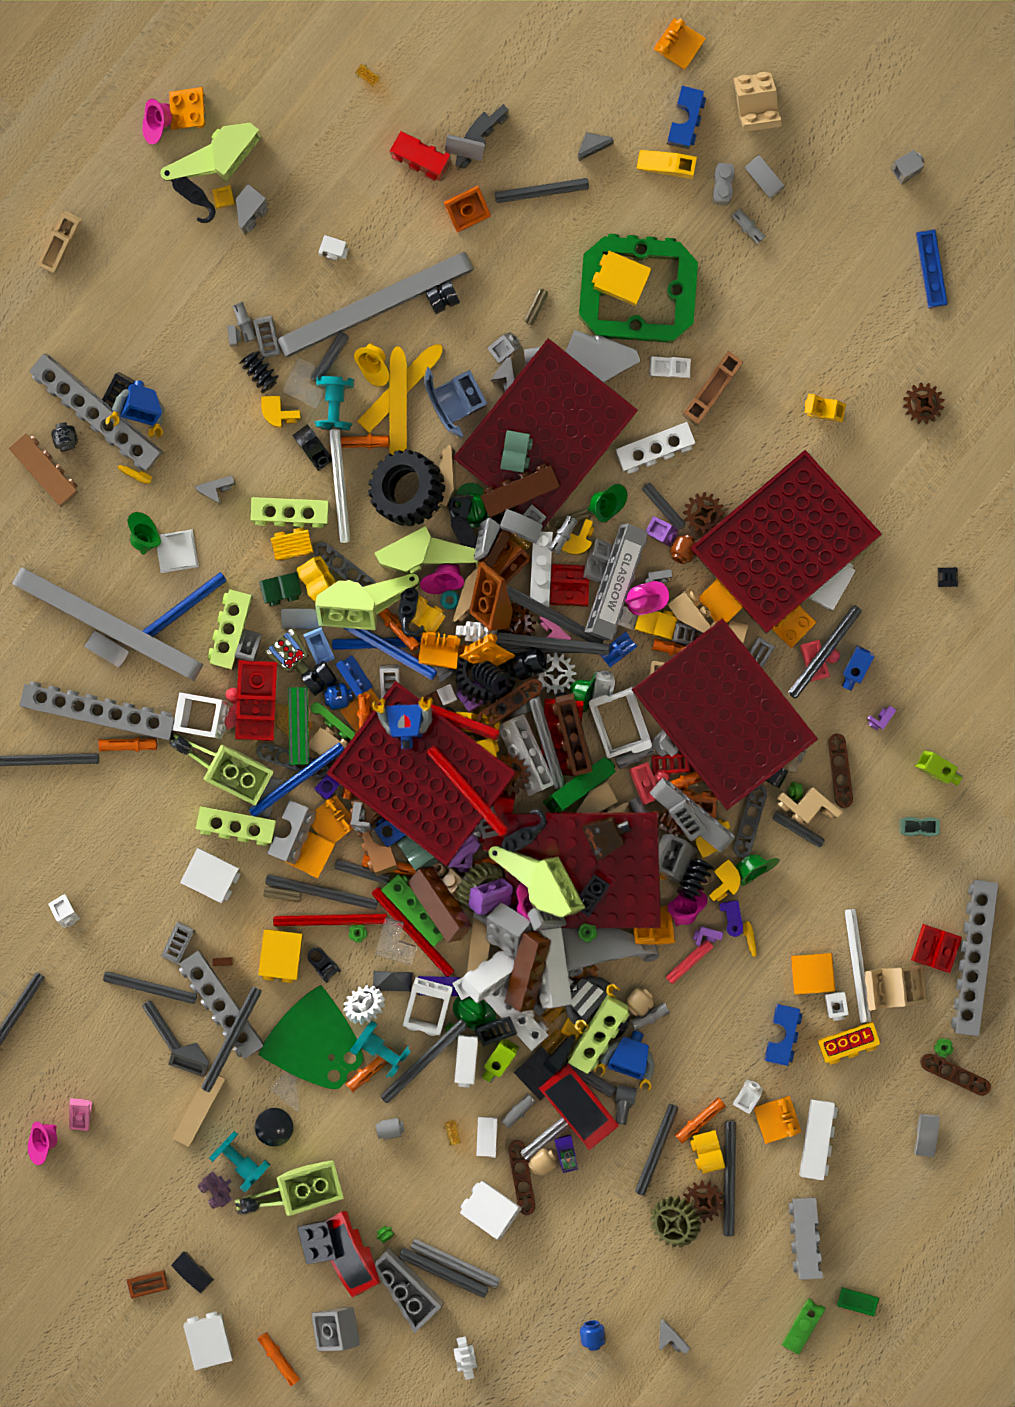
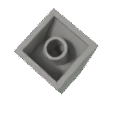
M354 1307L311 1313L317 1351H339L360 1346Z

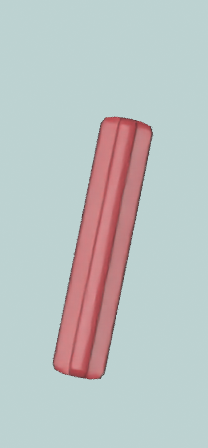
M705 940L666 976V979L671 984L675 983L713 948L710 941Z

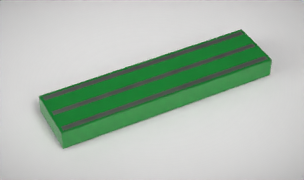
M308 687L288 688L290 765L309 764Z

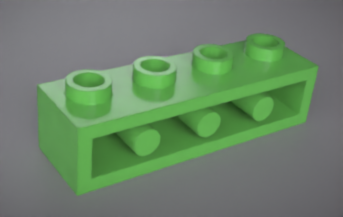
M398 874L382 889V892L434 947L443 938V935L408 885L410 880L405 875L401 877Z

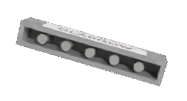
M620 524L584 631L585 633L603 640H612L616 635V626L618 620L623 615L622 608L625 599H627L630 584L635 579L634 572L636 566L641 561V552L647 543V531L631 524Z

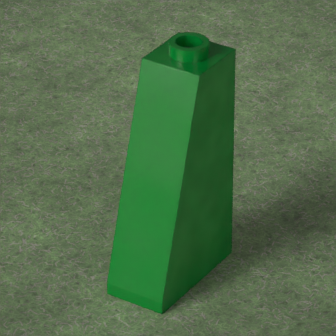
M606 756L592 765V772L578 775L550 795L543 803L550 813H560L616 772L614 763L607 759Z

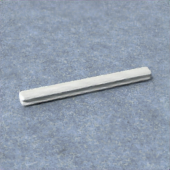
M331 429L329 433L339 537L341 543L350 542L340 430Z
M855 909L845 910L859 1017L861 1023L871 1022V1013L867 1003L865 970L857 914Z

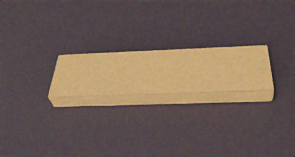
M209 1070L172 1139L187 1147H190L225 1081V1078L219 1075L210 1092L202 1090L201 1086Z

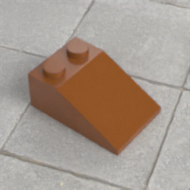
M480 562L469 613L490 631L509 628L513 611L505 580L484 562Z

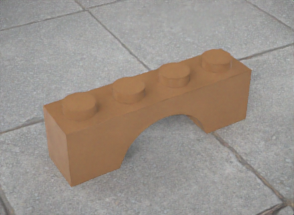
M727 351L706 383L685 409L683 416L698 426L744 361L730 351Z
M360 799L351 801L352 808H349L351 815L354 802L362 803L364 809H366V818L362 822L370 823L373 826L380 815ZM367 830L366 833L357 832L358 836H362L364 843L361 844L364 854H369L370 861H367L370 872H375L376 876H380L398 869L391 847H384L375 843L372 839L371 831Z

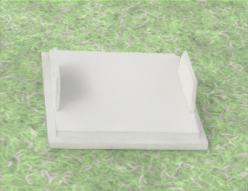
M193 529L159 535L161 544L157 547L161 573L199 567Z

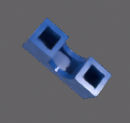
M682 85L676 108L685 110L689 115V119L683 124L672 122L667 144L688 150L690 145H694L697 134L693 133L695 126L699 127L702 117L698 115L699 109H704L706 97H703L704 91Z
M776 1004L772 1023L784 1027L785 1037L777 1043L768 1041L765 1061L788 1066L789 1062L793 1061L794 1051H791L792 1045L797 1043L798 1032L795 1031L797 1024L800 1025L802 1020V1013H800L799 1008Z

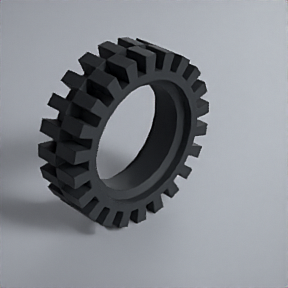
M460 657L455 680L458 683L457 688L459 690L462 689L461 694L463 696L468 694V700L471 701L475 698L476 704L483 700V705H487L488 701H491L492 705L496 700L512 692L516 679L512 658L498 666L510 675L511 683L509 688L501 695H495L488 689L479 687L471 681L468 671L474 664Z

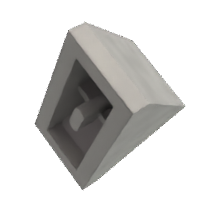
M244 629L234 657L246 661H256L262 634Z

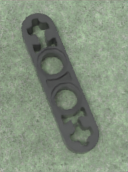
M321 542L315 546L314 553L316 557L319 556V547L324 548L326 546V551L330 555L332 551L335 553L329 562L325 561L328 559L326 555L322 554L321 557L328 567L346 581L358 582L362 575H364L365 578L363 580L366 583L371 581L372 584H376L374 579L329 544ZM337 557L343 560L341 568H335L332 564V561ZM351 569H355L359 573L358 578L355 580H351L347 576L348 571Z
M263 743L258 747L257 755L260 759L300 772L302 770L297 765H290V760L287 763L279 761L280 753L286 752L289 754V750L268 743ZM266 746L269 747L268 750L271 752H275V749H278L275 761L271 760L273 758L271 755L263 757V753L260 752L261 749H265ZM309 757V764L311 763V760L314 761L316 759ZM326 764L323 767L324 769H326L325 773L322 772L321 775H318L317 771L312 776L317 778H324L327 775L326 773L329 771V766Z
M759 785L748 795L733 848L734 853L738 857H746L751 852L767 797V790L762 785ZM758 788L764 793L763 797L760 796L758 802H762L761 806L754 803L750 804V799L755 801L756 795L753 794V791H757ZM752 806L758 809V815L754 818L750 817L747 813L748 809ZM745 825H750L753 828V833L750 836H745L742 833V828ZM740 836L744 839H751L750 843L746 841L745 848L748 849L743 854H739L740 851L737 849V846H741L743 840H739Z

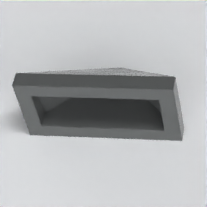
M586 132L578 153V160L581 161L613 145V138Z
M374 971L373 986L380 991L411 992L412 972Z
M194 1043L172 1050L168 1065L205 1077L209 1062L198 1044Z

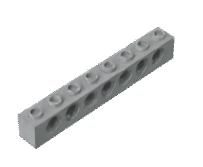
M43 354L29 371L37 383H43L47 386L46 390L51 395L60 397L62 399L61 403L65 407L73 408L78 418L83 421L87 420L91 424V429L97 433L101 432L106 436L104 439L112 446L115 444L119 447V452L123 456L133 459L135 461L134 465L140 470H150L164 453L126 419L120 417V414H118L119 423L114 426L112 431H109L105 420L112 415V408L49 354ZM50 371H53L56 376L53 382L48 378ZM65 383L70 386L68 394L63 392V385ZM79 396H82L85 400L83 406L77 403ZM94 408L98 409L99 416L97 419H95L92 416V410ZM122 433L128 435L127 443L121 441ZM137 445L143 448V453L140 456L135 452Z
M30 681V685L24 684L20 707L171 741L174 724L172 713L161 711V714L153 713L154 709L142 707V710L134 709L135 705L124 703L123 706L116 705L115 700L105 698L103 702L97 700L98 696L86 694L85 698L78 696L79 692L71 690L63 693L60 692V688L49 686L48 689L41 688L42 684ZM42 692L47 695V700L44 703L38 701V695ZM59 697H64L66 700V704L63 707H58L56 704ZM78 701H83L84 709L80 712L76 711L75 704ZM97 705L103 707V713L100 716L94 714V708ZM116 709L122 712V717L119 720H114L112 717V713ZM137 713L140 715L141 720L138 724H133L131 716ZM152 718L159 720V726L155 729H152L149 724Z
M973 880V883L969 884L968 895H971L970 903L967 902L966 914H969L968 922L965 921L963 932L966 933V940L962 941L961 952H964L963 960L959 961L961 979H957L956 990H959L958 998L954 1000L956 1017L952 1018L951 1023L954 1033L979 1036L998 883ZM979 895L986 897V903L983 906L977 903ZM977 914H981L984 917V921L980 925H977L974 921V917ZM975 933L981 935V941L978 944H974L972 941V936ZM973 952L979 955V960L976 963H972L969 959L970 954ZM970 971L976 973V980L973 982L967 980V974ZM968 990L974 993V998L971 1001H966L964 997ZM969 1009L972 1016L969 1020H964L962 1013L964 1010Z

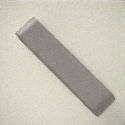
M662 778L650 791V794L668 810L687 799L707 829V832L700 836L718 851L723 852L735 838L727 828L667 779ZM684 809V810L680 811V812L678 813V815H679V816L682 815V814L685 813L687 810ZM690 814L684 817L682 821L684 822L691 817ZM693 820L692 822H690V823L687 824V825L690 827L691 825L695 824L696 822ZM697 826V827L694 828L693 830L696 832V831H698L700 828H699V826Z

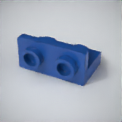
M352 655L335 664L356 697L373 687Z

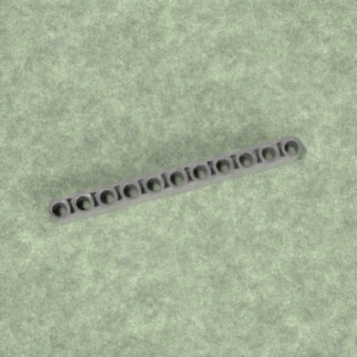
M459 253L279 338L278 342L285 357H290L339 334V332H344L423 295L430 289L440 287L443 283L457 279L471 272L474 268L467 253Z
M22 567L12 583L195 681L203 666L199 661Z

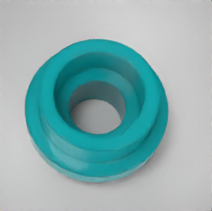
M451 590L445 591L440 597L441 605L449 610L456 608L459 602L458 594ZM448 596L453 597V603H447L446 598Z

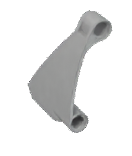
M574 330L566 349L568 354L604 383L640 362L637 350L605 337H593L578 330Z
M561 928L569 977L581 974L583 972L582 967L627 957H640L643 961L650 962L659 957L656 945L635 944L634 935L618 928H596L597 937L592 939L591 942H585L579 937L578 932L580 928Z

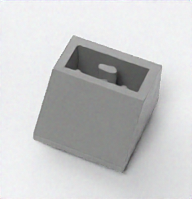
M249 184L236 198L238 222L241 232L243 234L247 231L251 232L257 224L255 221L258 217L262 218L268 211V202L264 196Z
M663 834L659 844L660 875L680 884L684 880L683 876L687 873V868L691 867L690 862L694 860L698 849L673 834Z

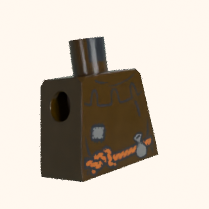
M614 816L587 822L582 826L597 861L625 843L623 834L632 831L628 820L618 824Z

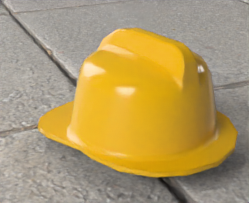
M373 343L357 349L354 353V359L366 380L375 386L387 384L389 381V371L385 365L386 356L384 351L374 346Z

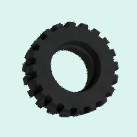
M406 449L404 452L401 450L395 451L394 455L389 453L385 456L384 461L380 460L377 463L378 468L376 470L373 469L371 473L373 478L369 479L368 484L371 486L368 493L372 497L371 503L376 508V511L386 519L401 526H414L415 523L419 525L424 523L425 518L429 520L433 517L432 513L438 511L440 508L438 504L443 502L444 496H442V492H445V485L442 484L444 476L440 473V468L421 453ZM416 472L419 477V488L416 495L406 503L397 504L394 496L396 484L404 475Z

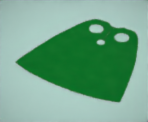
M322 985L302 997L281 1018L266 1038L264 1046L258 1054L286 1072L328 1089H339L347 1081V1075L351 1071L357 1070L363 1063L361 1049L356 1054V1061L353 1064H347L344 1061V1055L350 1052L357 1039L344 1015ZM330 1054H333L335 1056V1059L333 1061H330L328 1059V1056ZM331 1070H337L340 1073V1078L337 1082H331L328 1079V1073Z

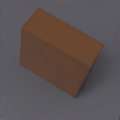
M233 957L212 959L213 966L233 965Z

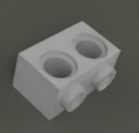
M913 150L896 160L891 170L899 183L902 184L919 174L924 167L923 163L925 161L919 152L916 153Z

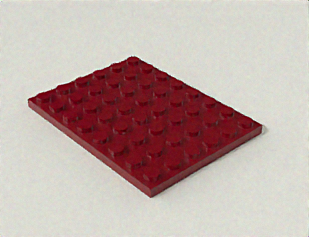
M547 338L454 455L453 459L488 487L494 486L496 489L502 486L501 482L510 478L514 481L522 473L501 469L507 430L531 434L530 438L533 439L532 450H528L527 453L530 463L529 468L525 469V471L529 470L532 473L537 471L536 467L541 464L547 463V466L552 464L561 486L515 507L524 514L531 505L535 506L547 516L541 523L543 530L637 413L638 409L550 338Z
M804 450L692 545L690 549L767 634L875 542L882 533L813 457Z
M723 618L632 689L727 811L818 740L809 726Z
M397 681L393 683L382 698L385 700V709L386 706L419 705L421 700ZM431 708L432 722L427 731L420 738H412L413 749H401V738H393L388 734L379 720L377 711L373 710L326 774L436 859L448 866L483 820V817L427 754L428 749L435 746L490 809L517 772L433 708Z
M504 813L503 824L508 829L504 838L523 827L538 825L541 821L540 816L530 813ZM544 813L547 818L546 827L531 844L517 852L539 861L559 857L579 896L594 874L610 884L590 916L581 911L564 916L567 924L561 926V928H580L584 923L595 925L596 928H661L658 813ZM611 816L616 818L618 824L628 820L632 831L623 834L625 843L597 861L582 826L587 822ZM505 869V880L513 887L512 895H510L512 897L511 904L508 907L517 912V905L519 904L517 888L521 881Z

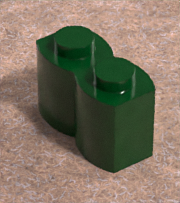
M297 572L259 581L264 603H269L270 607L281 604L280 601L288 599V602L299 600V596L303 595Z

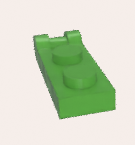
M315 702L311 705V711L314 714H321L325 717L324 722L329 727H337L340 730L338 734L346 741L349 738L352 740L356 734L320 703Z
M810 1298L805 1302L782 1343V1346L798 1355L825 1311L824 1306L816 1305ZM809 1310L815 1312L813 1317L807 1315Z

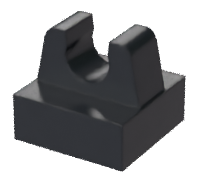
M469 494L466 496L457 495L454 500L459 501L461 506L454 505L452 511L460 514L459 517L467 519L474 496Z
M957 567L937 568L938 587H958Z

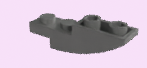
M503 104L490 117L483 112L469 128L464 138L482 142L486 145L483 136L488 137L494 131L493 127L497 123L502 124L508 118L509 109ZM457 155L456 169L466 168L472 162L471 158Z

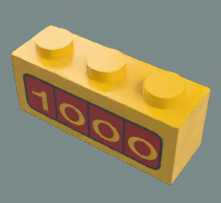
M872 1021L817 1040L824 1062H829L830 1065L841 1062L840 1058L848 1056V1059L859 1055L858 1052L866 1050V1052L876 1050V1045L880 1044Z

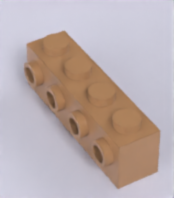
M25 433L9 450L60 507H63L78 493L75 489L78 485L71 478L66 479L63 475L65 472L58 463L54 465L50 461L53 457L46 449L42 451L37 446L40 443L33 435L29 437Z

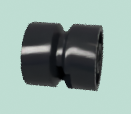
M450 281L443 283L439 290L433 288L426 291L435 314L444 311L446 305L453 307L460 304Z
M539 648L528 651L526 655L520 654L512 658L514 672L520 680L532 677L533 673L538 675L547 671L546 658Z
M324 661L314 666V671L309 670L301 676L314 696L324 690V686H330L337 681L336 676Z

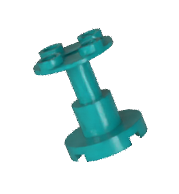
M321 376V378H316V386L325 388V402H329L328 420L314 421L316 427H320L322 430H331L332 427L339 428V430H350V427L353 425L352 423L339 421L340 403H344L345 389L354 388L355 379L348 378L347 381H343L342 377Z
M371 1020L350 1049V1052L356 1056L362 1048L373 1057L375 1054L379 1055L393 1065L386 1075V1078L388 1076L392 1078L400 1067L397 1063L399 1061L403 1062L411 1051L408 1049L409 1046H407L399 1056L383 1045L384 1040L373 1033L378 1024Z
M233 1131L209 1159L213 1162L223 1153L237 1167L235 1171L246 1180L239 1187L245 1193L271 1164L265 1159L258 1166L250 1157L244 1158L230 1145L238 1136V1133Z

